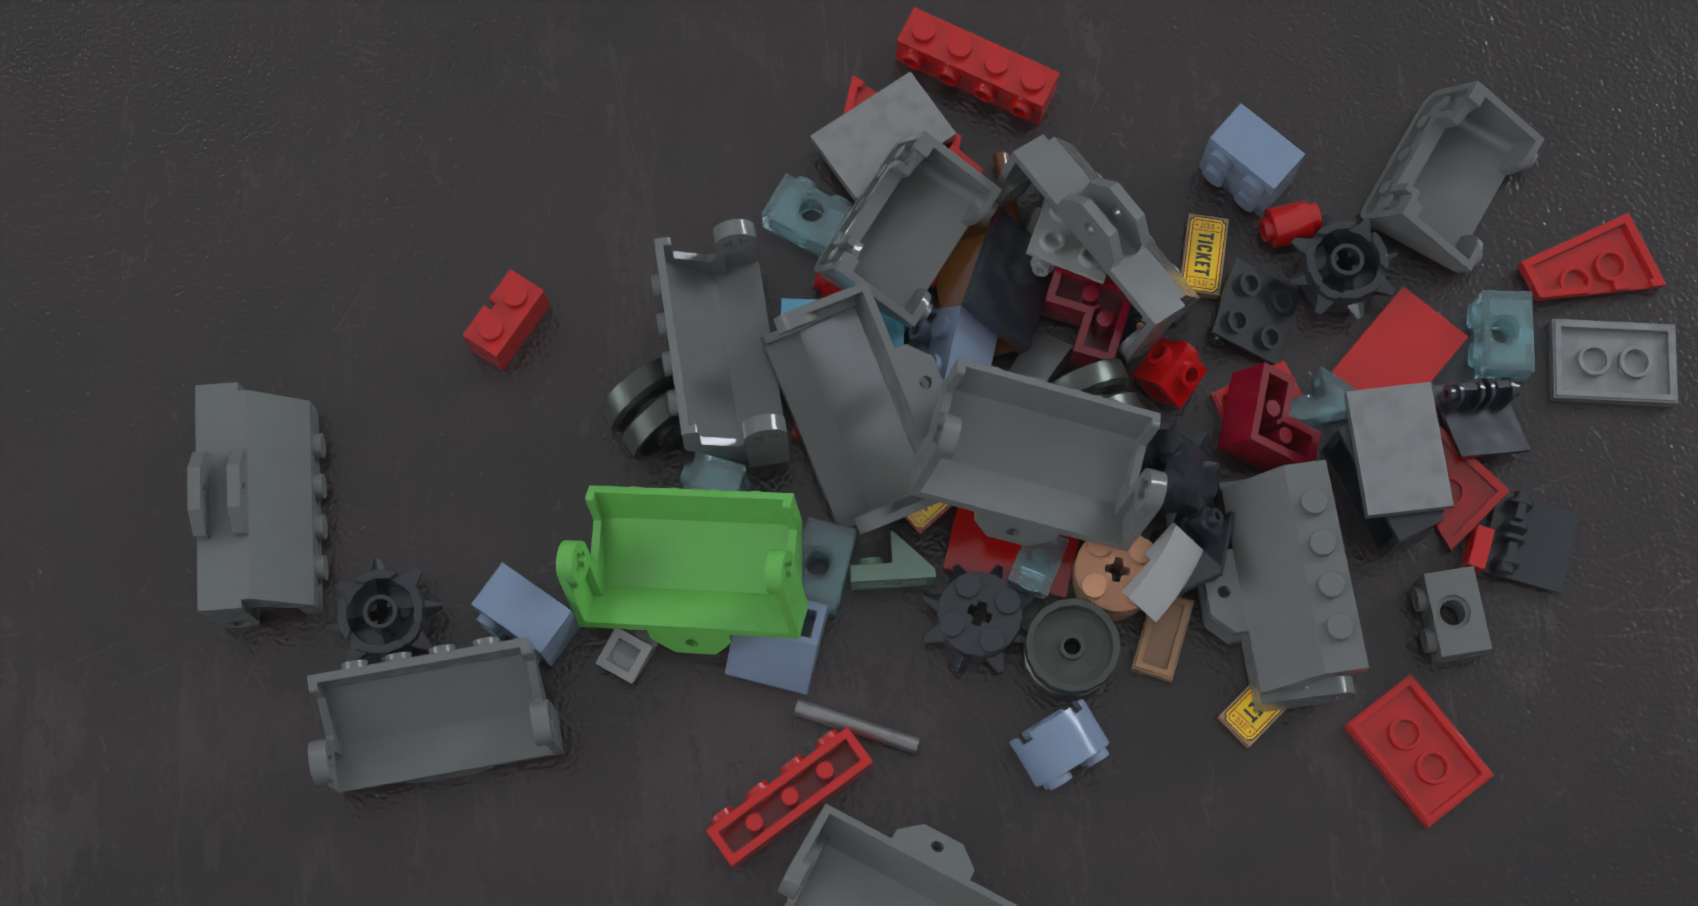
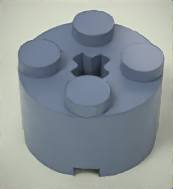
M1083 698L1072 702L1076 708L1075 711L1071 707L1066 710L1061 708L1022 732L1025 738L1024 742H1021L1019 738H1013L1009 741L1036 787L1043 785L1045 790L1050 789L1051 791L1073 777L1069 772L1072 768L1079 764L1081 767H1091L1109 755L1106 746L1110 742Z

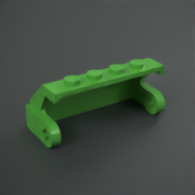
M589 485L585 501L594 520L591 554L584 541L564 540L561 542L556 556L557 576L579 627L647 630L651 639L674 652L712 655L718 654L731 644L734 635L800 638L809 604L802 585V518L794 493Z

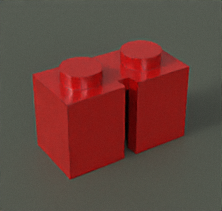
M511 269L489 298L492 309L490 310L483 306L462 335L471 351L502 371L550 307L544 290Z

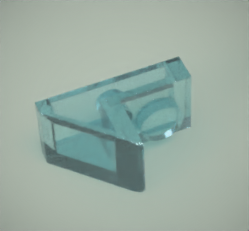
M1319 367L1313 376L1318 400H1315L1314 395H1304L1292 399L1289 416L1308 426L1348 420L1344 394L1346 391L1357 389L1327 369Z
M1057 536L1054 541L1030 546L1021 545L1008 577V583L1011 587L1025 593H1031L1032 596L1046 599L1069 540Z

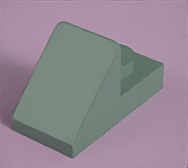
M890 531L891 563H883L882 558L869 557L859 559L858 565H850L851 590L935 585V568L893 531Z

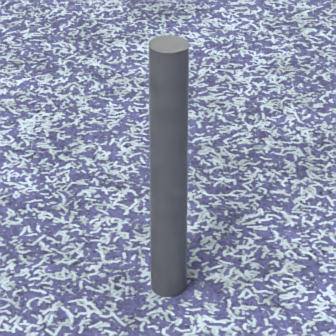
M798 699L794 710L795 716L841 731L848 727L853 735L912 754L916 753L920 741L918 737Z

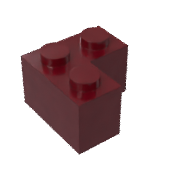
M1056 266L1041 316L1080 327L1069 365L1081 368L1101 360L1115 358L1131 302L1112 279L1105 278L1104 283L1101 284Z
M1266 362L1232 373L1217 449L1264 472L1283 465L1316 461L1321 432L1289 416L1296 378Z

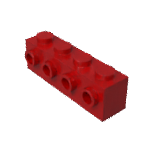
M915 7L903 27L896 44V60L907 67L939 79L946 85L959 88L974 95L981 101L992 103L1021 119L1029 120L1038 125L1056 93L1059 72Z
M848 727L839 733L836 729H833L815 743L818 749L805 758L801 754L794 757L781 767V776L770 784L766 780L760 782L745 794L748 799L734 810L731 806L726 807L710 820L713 826L708 828L706 832L733 870L748 861L873 768L872 759Z

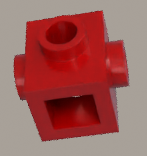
M1160 338L1148 351L1132 377L1153 401L1181 409L1208 370L1197 358L1199 353L1191 344L1184 340L1174 342Z

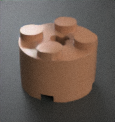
M1139 535L1126 552L1086 541L1077 554L1071 573V587L1075 597L1095 603L1109 614L1112 621L1124 620L1139 612L1141 609L1122 591L1150 561L1145 553L1153 543ZM1111 567L1119 569V574L1123 575L1119 582L1112 581V574L1109 573Z

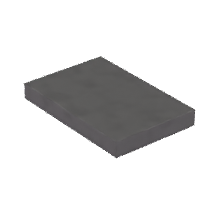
M909 72L818 130L810 138L815 148L856 202L889 150L898 140L905 136L926 131L946 146L956 139L957 133L913 74Z
M1552 319L1548 323L1550 401L1674 407L1678 404L1675 324Z
M1431 382L1346 391L1344 401L1365 519L1451 509L1454 505Z

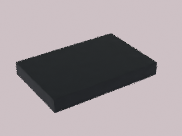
M1002 209L994 213L991 218L961 306L1018 354H1021L1030 349L1054 270L1044 277L1033 273L1030 265L1032 256L1026 254L1032 234Z

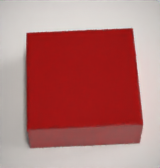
M1478 525L1468 533L1459 568L1474 566L1476 576L1485 569L1495 529Z

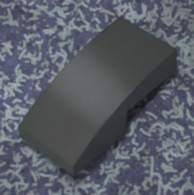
M1038 330L1033 336L1032 347L1018 355L1009 372L1038 378L1051 383L1070 361L1074 345Z

